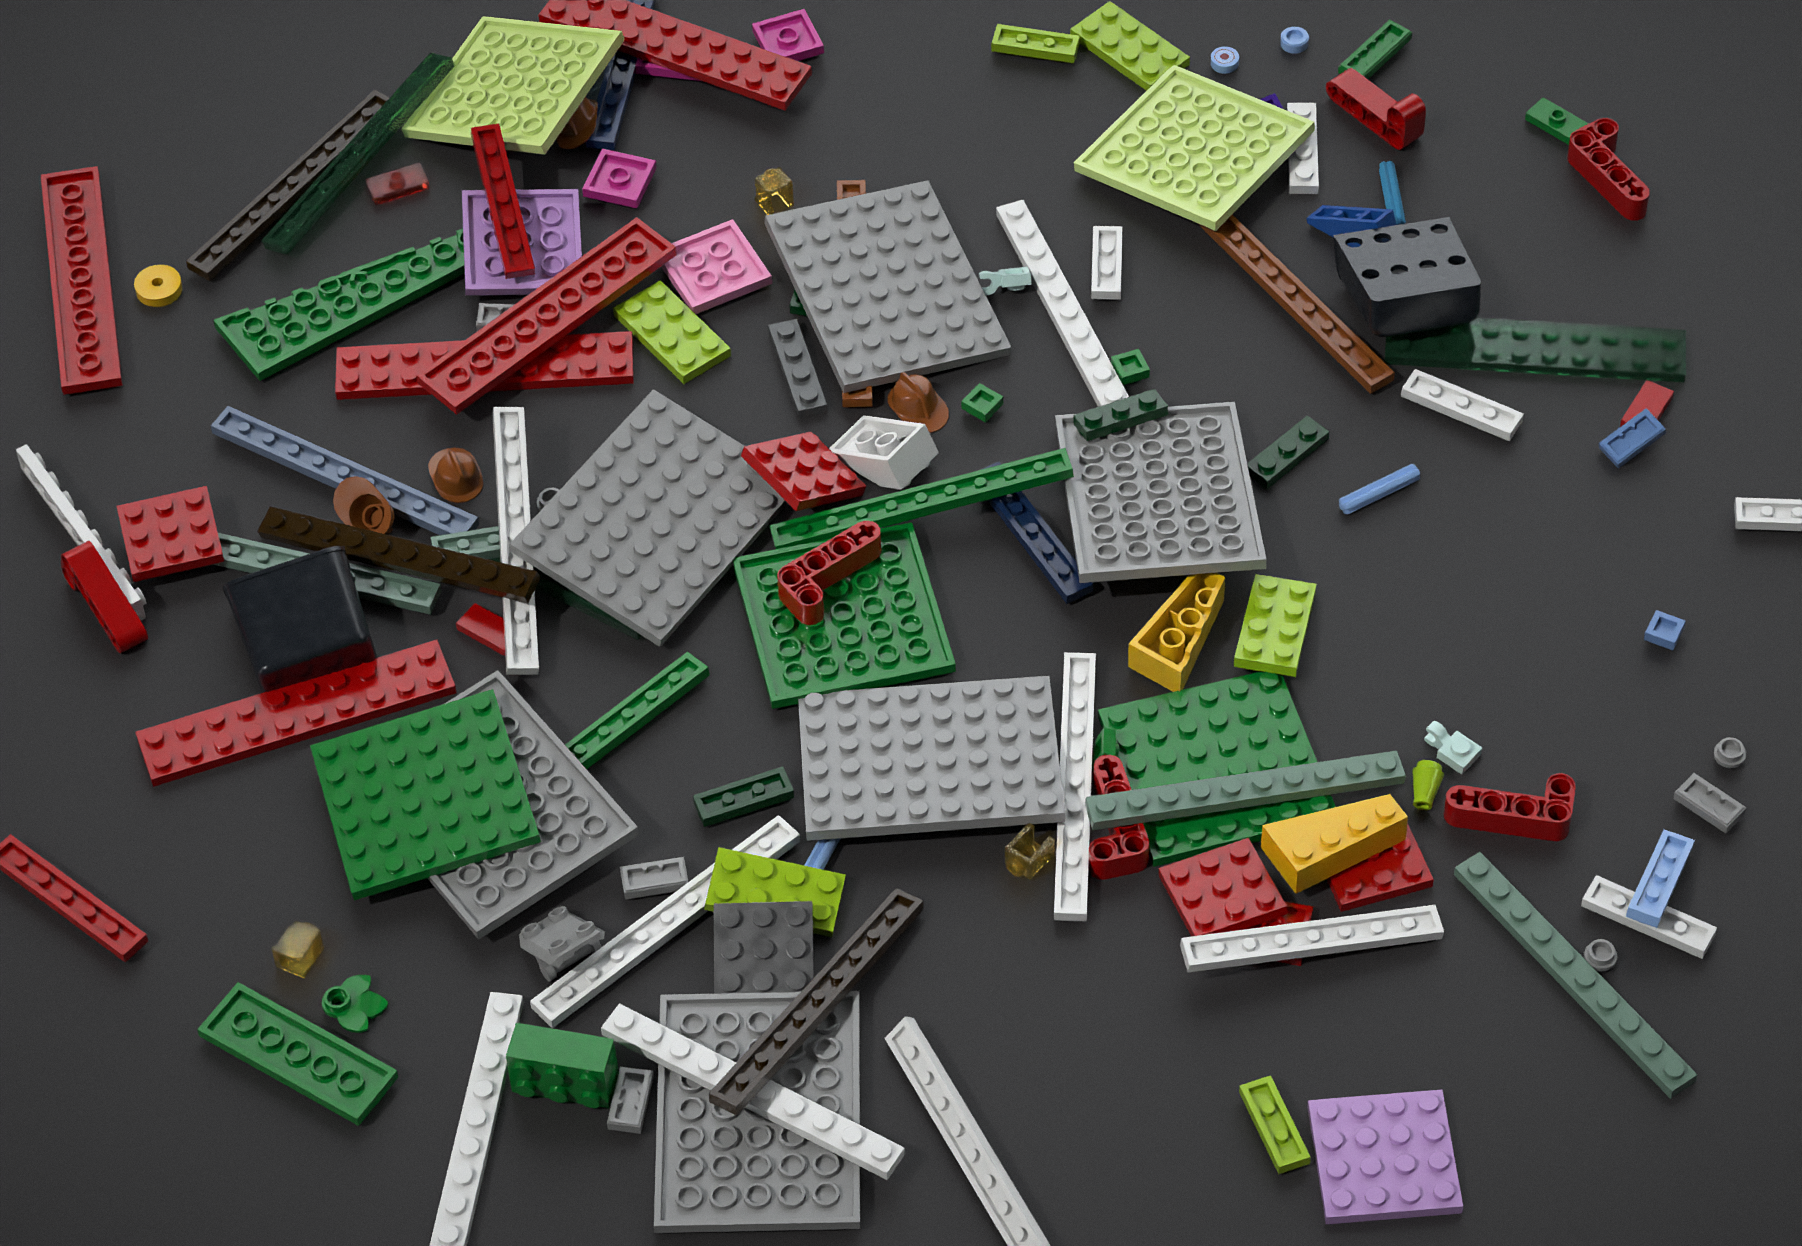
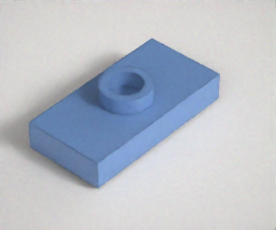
M1646 408L1599 442V448L1617 468H1620L1665 435L1666 429Z

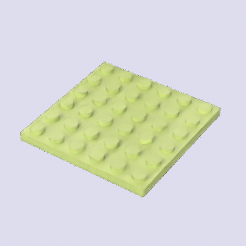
M483 16L401 130L405 138L473 146L471 127L499 123L506 150L545 155L624 42L623 33L618 30Z
M1173 65L1074 161V171L1217 231L1315 131L1314 121Z

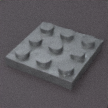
M812 901L714 903V994L801 992L814 978Z

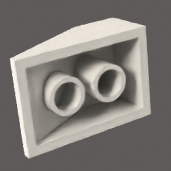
M865 415L829 448L849 469L881 487L900 490L907 487L911 480L921 470L928 467L930 461L939 454L925 424Z

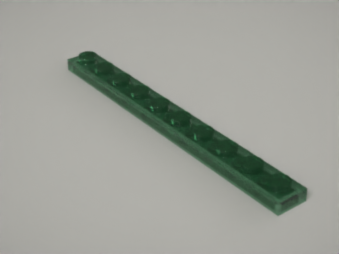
M435 53L428 54L263 238L262 243L266 249L287 255L295 247L300 239L312 228L317 220L329 209L333 202L345 191L349 184L362 172L365 166L379 153L382 147L395 135L398 129L455 67L451 57Z

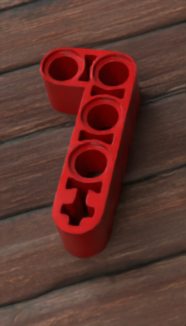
M1348 68L1326 83L1327 94L1333 102L1395 149L1401 150L1423 135L1426 107L1418 95L1411 93L1397 102L1353 68Z
M1600 118L1575 130L1570 135L1567 155L1568 162L1624 218L1631 221L1643 219L1647 213L1649 188L1614 154L1619 131L1617 122L1610 118Z
M869 520L861 521L783 566L778 571L779 599L801 623L806 625L819 623L824 617L822 590L880 556L881 531L879 525Z
M88 540L61 554V568L66 581L74 591L79 589L113 646L120 654L148 640V634L144 625L91 541Z
M1102 755L1095 760L1094 789L1096 795L1131 790L1123 764L1118 757ZM1143 823L1108 828L1109 836L1097 838L1090 843L1089 872L1097 879L1106 880L1143 871L1149 863V839Z
M1564 773L1551 775L1546 783L1544 797L1456 785L1451 787L1446 793L1444 819L1449 825L1458 828L1548 841H1561L1568 836L1576 788L1575 781Z

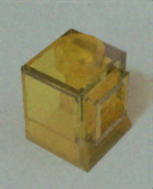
M780 167L767 169L764 174L755 178L756 197L754 200L767 215L774 214L772 196L778 194L788 207L794 206L792 181Z
M1028 823L1005 847V864L1007 869L1014 876L1020 877L1023 875L1030 880L1048 861L1055 857V839L1049 836L1043 842V845L1038 844L1034 841V825Z
M295 921L292 926L289 925L278 944L271 949L276 967L305 978L323 951L324 946L320 930L311 923Z

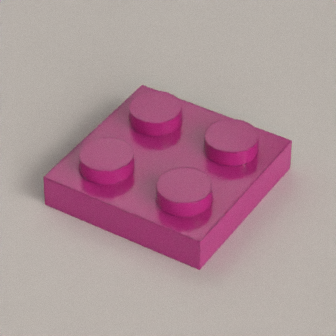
M805 9L752 24L753 34L762 49L796 61L824 54V45Z
M602 149L582 188L583 197L638 208L657 169L656 160Z

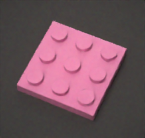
M733 219L671 243L676 247L677 255L661 266L686 305L695 314L772 284V275Z

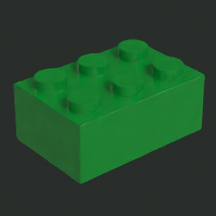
M517 1022L515 1024L506 1053L512 1092L524 1097L538 1096L549 1098L559 1103L567 1101L579 1103L588 1108L602 1107L609 1109L619 1074L614 1039Z

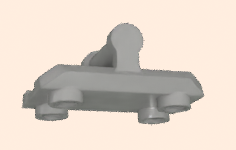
M561 906L550 911L548 917L540 922L531 923L522 928L519 934L520 947L535 956L543 976L550 982L557 978V973L588 954L599 950L602 947L599 940L604 939L605 931L596 927L592 921H585L569 913L565 906Z

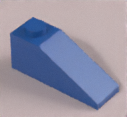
M1322 205L1306 218L1309 225L1331 237L1337 234L1397 225L1393 209ZM1379 238L1375 241L1385 243L1390 240L1386 238ZM1348 243V244H1347V245L1350 246V247H1359V246H1361V244H1359V243Z

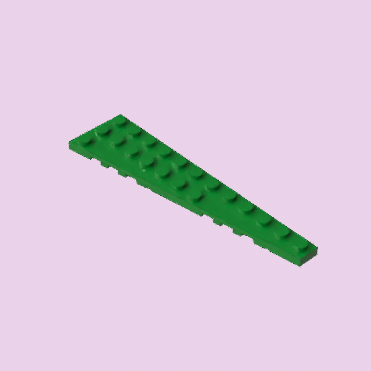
M463 228L457 230L456 235L443 240L440 237L429 240L430 245L415 250L414 247H410L342 272L337 276L320 280L318 286L303 289L301 287L291 291L292 295L280 300H276L275 297L264 301V306L249 310L247 307L214 319V326L257 379L261 381L465 274Z

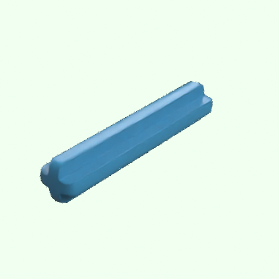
M1383 161L1379 164V174L1386 209H1393L1397 225L1405 224L1406 220L1395 164L1392 161Z

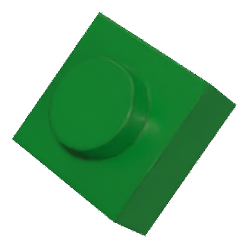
M1139 349L1111 356V364L1123 385L1150 377V369Z
M980 383L961 401L962 410L985 423L1004 404L1002 395Z
M1104 727L1093 743L1092 771H1094V763L1098 757L1102 755L1118 757L1119 744L1116 743V730Z

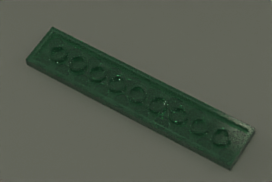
M1477 317L1473 322L1464 325L1386 337L1384 363L1386 365L1685 383L1686 330Z

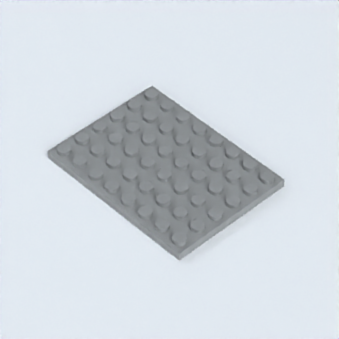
M928 180L765 215L764 224L843 393L864 389L871 385L873 387L898 381L902 372H905L907 375H925L1011 354V345Z
M653 389L510 543L509 551L661 647L732 567L733 560L736 557H740L787 505V502L741 457L744 445Z
M1235 402L1168 407L1167 416L1090 441H1086L1074 426V414L1055 415L1059 449L1066 448L1074 477L1064 480L1079 583L1266 569V554Z
M498 670L446 703L491 689L494 690L541 842L427 878L478 939H481L640 835L638 826Z
M1049 676L844 690L823 695L810 693L805 698L798 699L807 841L1065 822V807Z
M850 991L770 1080L860 1125L859 991ZM801 992L660 995V1024L737 1063ZM658 1064L654 1233L860 1229V1166L746 1108L736 1116L710 1103L709 1092L711 1090Z

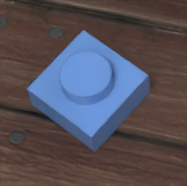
M1656 610L1645 631L1644 640L1674 650L1685 628L1686 620Z

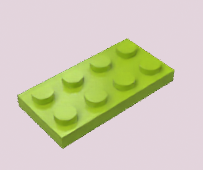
M1111 1L1070 29V34L1080 36V44L1146 91L1173 65L1183 69L1190 65V57Z
M661 280L613 308L614 317L629 331H632V334L683 384L731 356V348Z
M1255 574L1234 657V667L1296 677L1317 584Z
M718 847L704 910L714 912V903L812 901L813 933L832 937L846 875Z

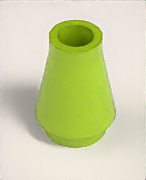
M1421 760L1412 770L1413 806L1420 810H1430L1444 778V773L1439 763L1431 760Z

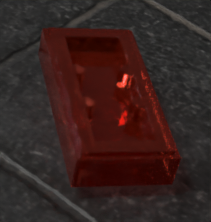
M420 163L365 179L366 187L375 205L429 189L428 179Z

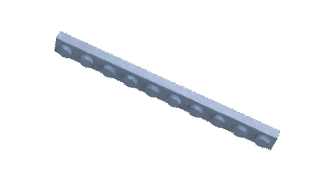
M227 406L211 425L212 434L335 489L340 482L348 477L358 476L366 478L391 504L394 515L438 535L476 530L479 526V519L473 514L230 406Z

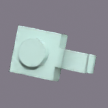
M1028 267L1000 269L998 272L982 271L979 273L980 279L991 280L990 286L982 287L985 295L993 294L999 286H1002V288L1007 287V290L1016 291L1024 289V285H1032L1031 273Z
M1433 721L1426 728L1428 734L1424 740L1429 745L1439 749L1436 758L1462 775L1481 755L1482 747L1458 731L1450 736L1444 726L1437 721Z

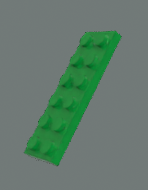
M239 982L197 1029L199 1037L357 1126L363 1122L399 1078L396 1069Z

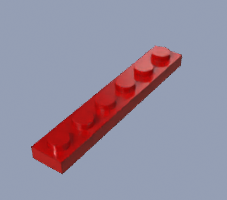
M500 124L471 127V138L505 278L535 275L534 262Z
M10 834L0 843V870L122 961L127 962L148 942L146 933Z

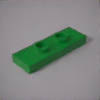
M1389 19L1339 65L1338 73L1341 74L1348 68H1353L1369 79L1412 39V31Z

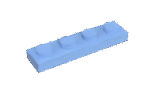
M1665 829L1663 830L1629 904L1626 917L1643 924L1658 927L1691 854L1695 840Z

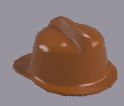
M586 97L583 99L557 137V143L561 148L568 150L577 148L591 137L597 120L598 103L595 100L587 99Z
M905 372L900 374L899 380L888 394V405L902 421L925 424L929 433L939 431L946 425L949 418V409L945 402L936 393L926 377L918 374L907 375Z
M454 447L443 449L431 457L428 464L429 473L441 497L450 502L463 503L476 498L481 492L484 484L483 476L471 452Z
M353 476L339 483L334 492L333 503L337 515L344 524L382 534L393 531L394 510L391 504L366 478Z

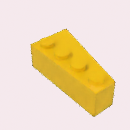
M1218 573L1188 575L1129 643L1128 667L1173 692L1183 690L1224 602L1225 577Z
M1391 794L1262 825L1261 849L1295 894L1406 840L1408 816Z

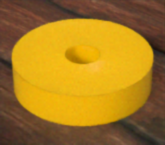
M168 265L149 266L143 269L134 281L138 300L151 307H162L173 303L179 298L183 289L180 274L176 269Z

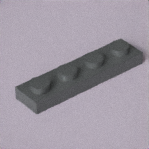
M797 319L768 325L769 335L798 418L827 413V403Z

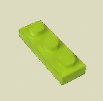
M997 24L991 43V51L1074 63L1080 44V36Z
M1271 1075L1239 1085V1094L1278 1174L1310 1164L1311 1157Z

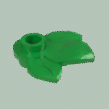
M354 975L347 978L341 986L331 987L325 992L322 998V1008L325 1014L337 1018L342 1028L347 1031L361 1033L368 1031V1019L375 1018L386 1010L388 1001L381 995L369 991L371 986L370 975ZM338 1002H342V1003H343V1004H341V1005H334V1004H336V1003H338Z

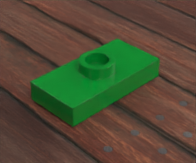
M1544 97L1530 108L1525 115L1526 121L1569 145L1571 133L1589 124Z

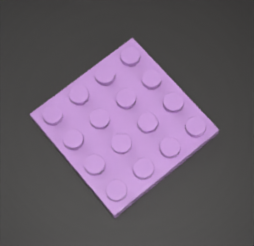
M578 189L516 190L534 262L535 275L510 279L505 278L485 191L462 190L465 296L529 295L582 257Z
M1442 1089L1308 1100L1307 1108L1326 1225L1461 1214L1463 1212L1462 1196Z

